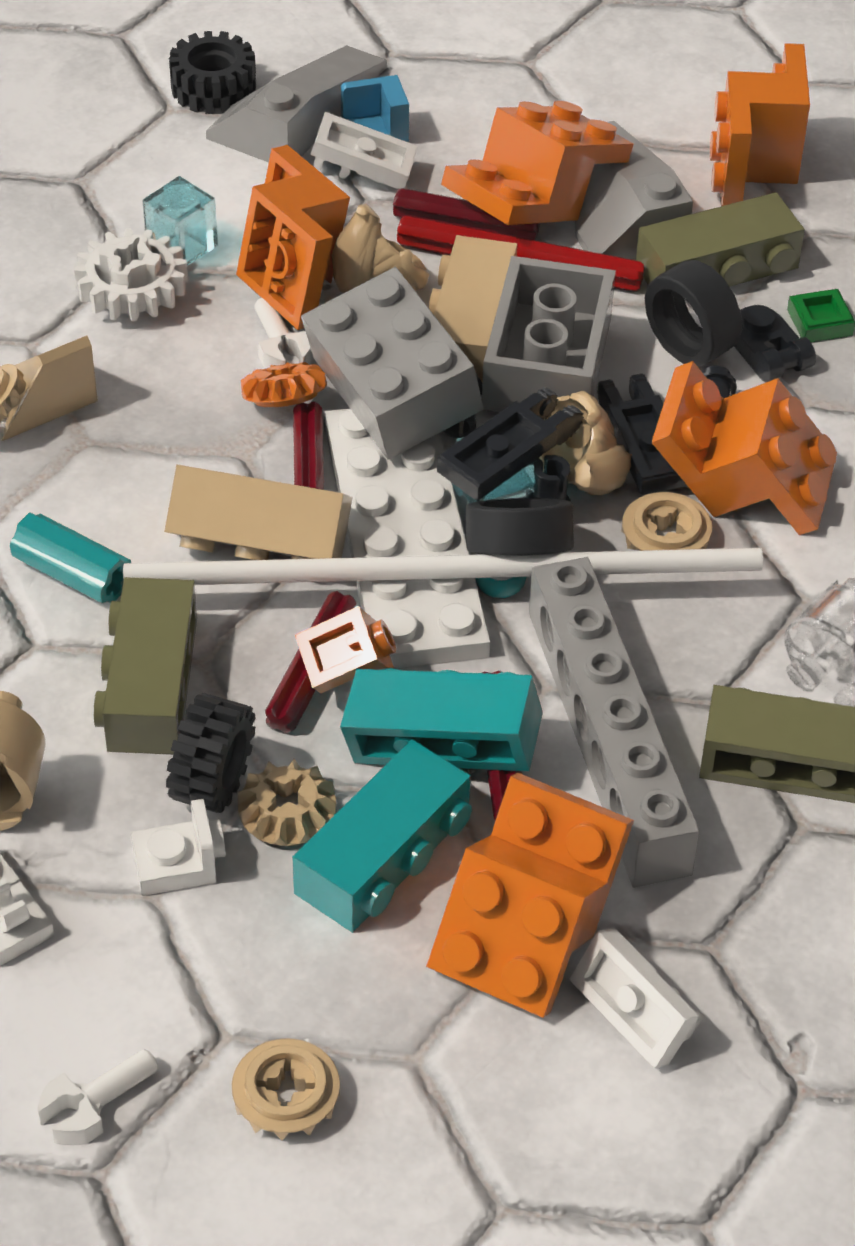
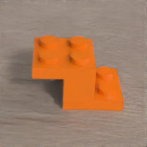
M785 43L782 63H774L772 73L728 71L725 91L716 92L714 116L715 122L719 123L717 131L711 132L710 161L718 162H713L711 189L712 192L720 193L721 206L743 201L745 182L798 184L810 110L804 44Z
M522 101L518 107H497L483 160L472 159L468 161L467 165L446 166L441 185L507 225L577 221L594 164L629 162L634 143L617 135V128L614 125L601 120H590L581 115L583 109L576 104L566 101H554L553 106H542L533 102Z
M289 145L271 148L265 183L253 186L236 275L291 325L300 330L304 328L301 315L317 308L319 305L324 279L330 284L332 283L333 264L331 254L337 237L343 231L350 197Z
M694 361L676 367L651 443L711 515L717 517L770 499L799 535L818 530L834 464L836 463L837 452L831 439L827 435L822 434L806 414L802 402L797 397L791 395L779 378L723 399L716 384L706 378Z
M521 773L510 776L491 835L465 849L426 967L542 1018L547 1016L552 1011L571 953L594 937L634 820Z

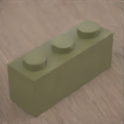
M775 192L640 227L636 260L644 263L643 279L647 285L657 276L683 261L698 260L711 266L725 279L730 287L799 268L805 229L778 193Z
M124 577L121 600L111 601L109 635L115 637L113 645L103 646L101 676L103 681H107L106 691H96L95 727H104L107 752L173 755L174 751H171L173 740L177 741L180 733L177 728L185 716L196 633L194 580Z
M713 685L699 778L855 803V707L815 701L805 697H790L752 691L747 688Z

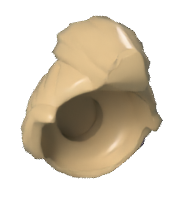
M367 204L358 205L349 223L336 239L331 257L333 278L338 289L344 294L394 267L400 271L415 291L423 289L429 277L424 264L410 249H405L396 242L384 238L381 233L382 224L380 223V217Z
M585 391L572 393L570 396L557 397L559 400L551 416L559 410L562 411L564 407L573 405L584 413L582 415L584 418L576 434L574 433L562 445L556 444V446L539 457L543 461V472L544 456L558 455L566 459L570 464L568 483L576 485L579 490L585 491L590 495L601 496L620 488L632 467L631 454L626 451L624 445L617 444L614 436L615 430L607 412L599 405L595 397Z

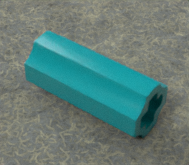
M29 512L17 524L14 537L10 541V551L13 557L100 603L106 601L111 603V601H116L121 596L124 581L123 566L124 563H131V560L41 513L35 515Z

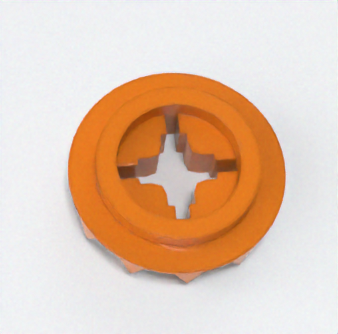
M287 362L283 365H270L269 368L256 369L241 380L243 399L254 402L255 405L261 407H284L300 404L317 396L318 392L327 386L325 373L320 366L316 364L310 365L306 362L298 364Z

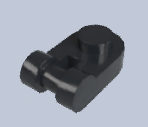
M752 305L740 310L743 330L738 344L734 347L762 381L769 382L781 378L784 371L791 368L799 372L815 365L816 353L811 341L807 337L799 338L776 311L764 305Z

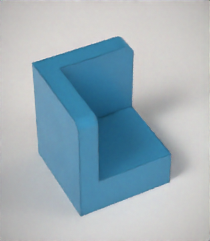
M398 75L345 82L341 85V118L409 142V102Z

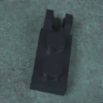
M645 374L631 375L629 394L632 400L629 401L622 400L613 380L599 381L597 386L599 404L610 418L615 430L614 436L617 444L624 445L626 451L631 454L632 467L630 472L640 494L644 495L686 487V483L651 443L662 411L663 402L660 395L654 394Z
M543 387L522 402L515 401L439 454L437 458V472L473 499L479 501L552 449L556 444L562 445L574 433L576 434V431L580 429L581 423H583L582 419L584 417L582 415L584 413L575 406L568 405L562 411L559 410L551 416V413L555 411L554 409L557 406L558 395L549 388Z

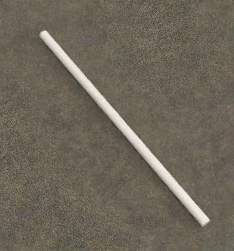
M762 548L564 552L527 556L484 554L124 563L123 578L194 580L195 585L530 577L532 575V567L583 557L589 558L595 575L762 571L763 551Z

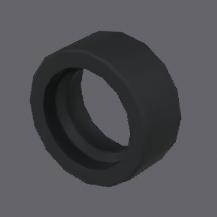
M698 260L683 261L660 274L648 284L644 299L646 315L651 329L662 347L679 362L686 364L694 361L698 367H702L738 344L743 330L739 305L725 279L711 266ZM685 300L690 303L697 314L701 327L691 316Z
M507 498L476 501L466 505L467 551L486 555L527 556L560 553L572 550L574 547L573 503L570 501L548 498Z

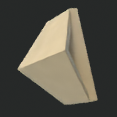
M87 335L15 365L24 374L23 379L27 384L25 391L19 396L21 399L20 404L13 407L9 412V418H6L2 441L98 401L92 345Z

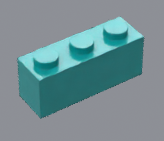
M385 668L382 670L356 669L340 728L353 762L358 764L386 765L413 739L457 768L530 771L543 711L532 675H518L511 672H501L498 674L460 673L453 670H442L439 672L402 671L395 668Z
M411 739L292 856L294 894L353 933L369 916L376 917L385 910L393 897L394 890L409 875L416 876L423 871L432 857L433 850L447 835L451 837L456 836L464 828L472 812V805L469 804L471 776Z

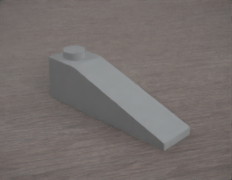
M346 45L267 83L233 104L206 130V139L268 163L271 148L289 145L299 155L303 156L315 143L324 113L328 112L338 117L341 116V85L345 82L377 78L387 68V60Z
M609 121L608 123L617 128V135L634 143L629 162L594 164L579 219L575 221V234L583 250L636 260L639 228L692 214L693 200L671 167L618 123Z

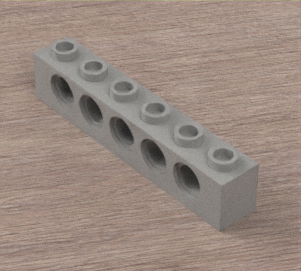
M583 557L532 567L529 615L602 807L634 820L621 857L632 887L635 888L692 876L699 828L589 558Z

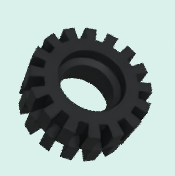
M204 31V37L199 38L194 33L188 35L189 43L181 39L176 43L177 48L172 47L170 51L171 91L173 97L178 98V104L182 107L189 104L190 110L198 112L201 107H204L205 114H214V108H220L223 114L230 108V105L256 91L255 52L252 51L251 44L249 42L243 43L242 37L238 35L229 39V32L220 31L219 37L212 36V31Z
M207 693L198 694L194 698V704H189L186 709V720H181L177 728L180 734L177 741L173 740L171 751H174V754L167 765V771L171 773L166 779V787L169 788L167 794L172 800L191 805L192 800L204 799L206 810L215 813H222L225 810V806L228 807L231 804L233 792L237 793L240 788V776H245L248 767L245 762L247 756L251 755L253 748L250 741L255 736L256 727L252 725L256 717L255 713L252 712L253 708L251 706Z

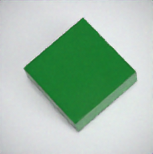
M839 289L789 296L787 311L800 337H807L812 343L853 336L855 320Z

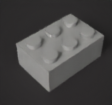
M511 256L483 361V410L501 412L515 401L520 403L543 387L549 388L558 397L570 396L572 393L585 391L594 397L611 322L616 270Z
M396 267L301 315L314 360L387 460L484 409L474 365Z

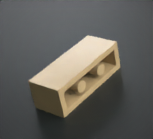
M456 235L451 255H442L438 285L442 287L441 289H432L429 309L474 365L475 372L483 383V361L511 256H517V243Z
M176 464L164 532L180 535L179 547L213 553L215 542L236 545L234 556L251 560H268L270 552L291 555V559L342 558L353 497L344 493Z

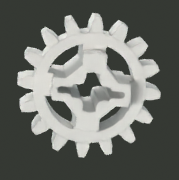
M126 228L124 237L118 238L111 232L105 233L106 242L101 244L91 240L88 242L89 253L79 252L77 254L78 266H74L76 289H79V297L82 303L91 301V309L95 314L104 309H109L110 319L116 320L122 313L129 314L131 321H137L139 312L146 311L154 318L158 316V306L162 305L172 309L175 307V296H184L186 293L185 282H188L187 260L183 259V249L181 246L171 247V240L167 235L154 240L152 230L149 229L143 232L142 235H136L131 228Z

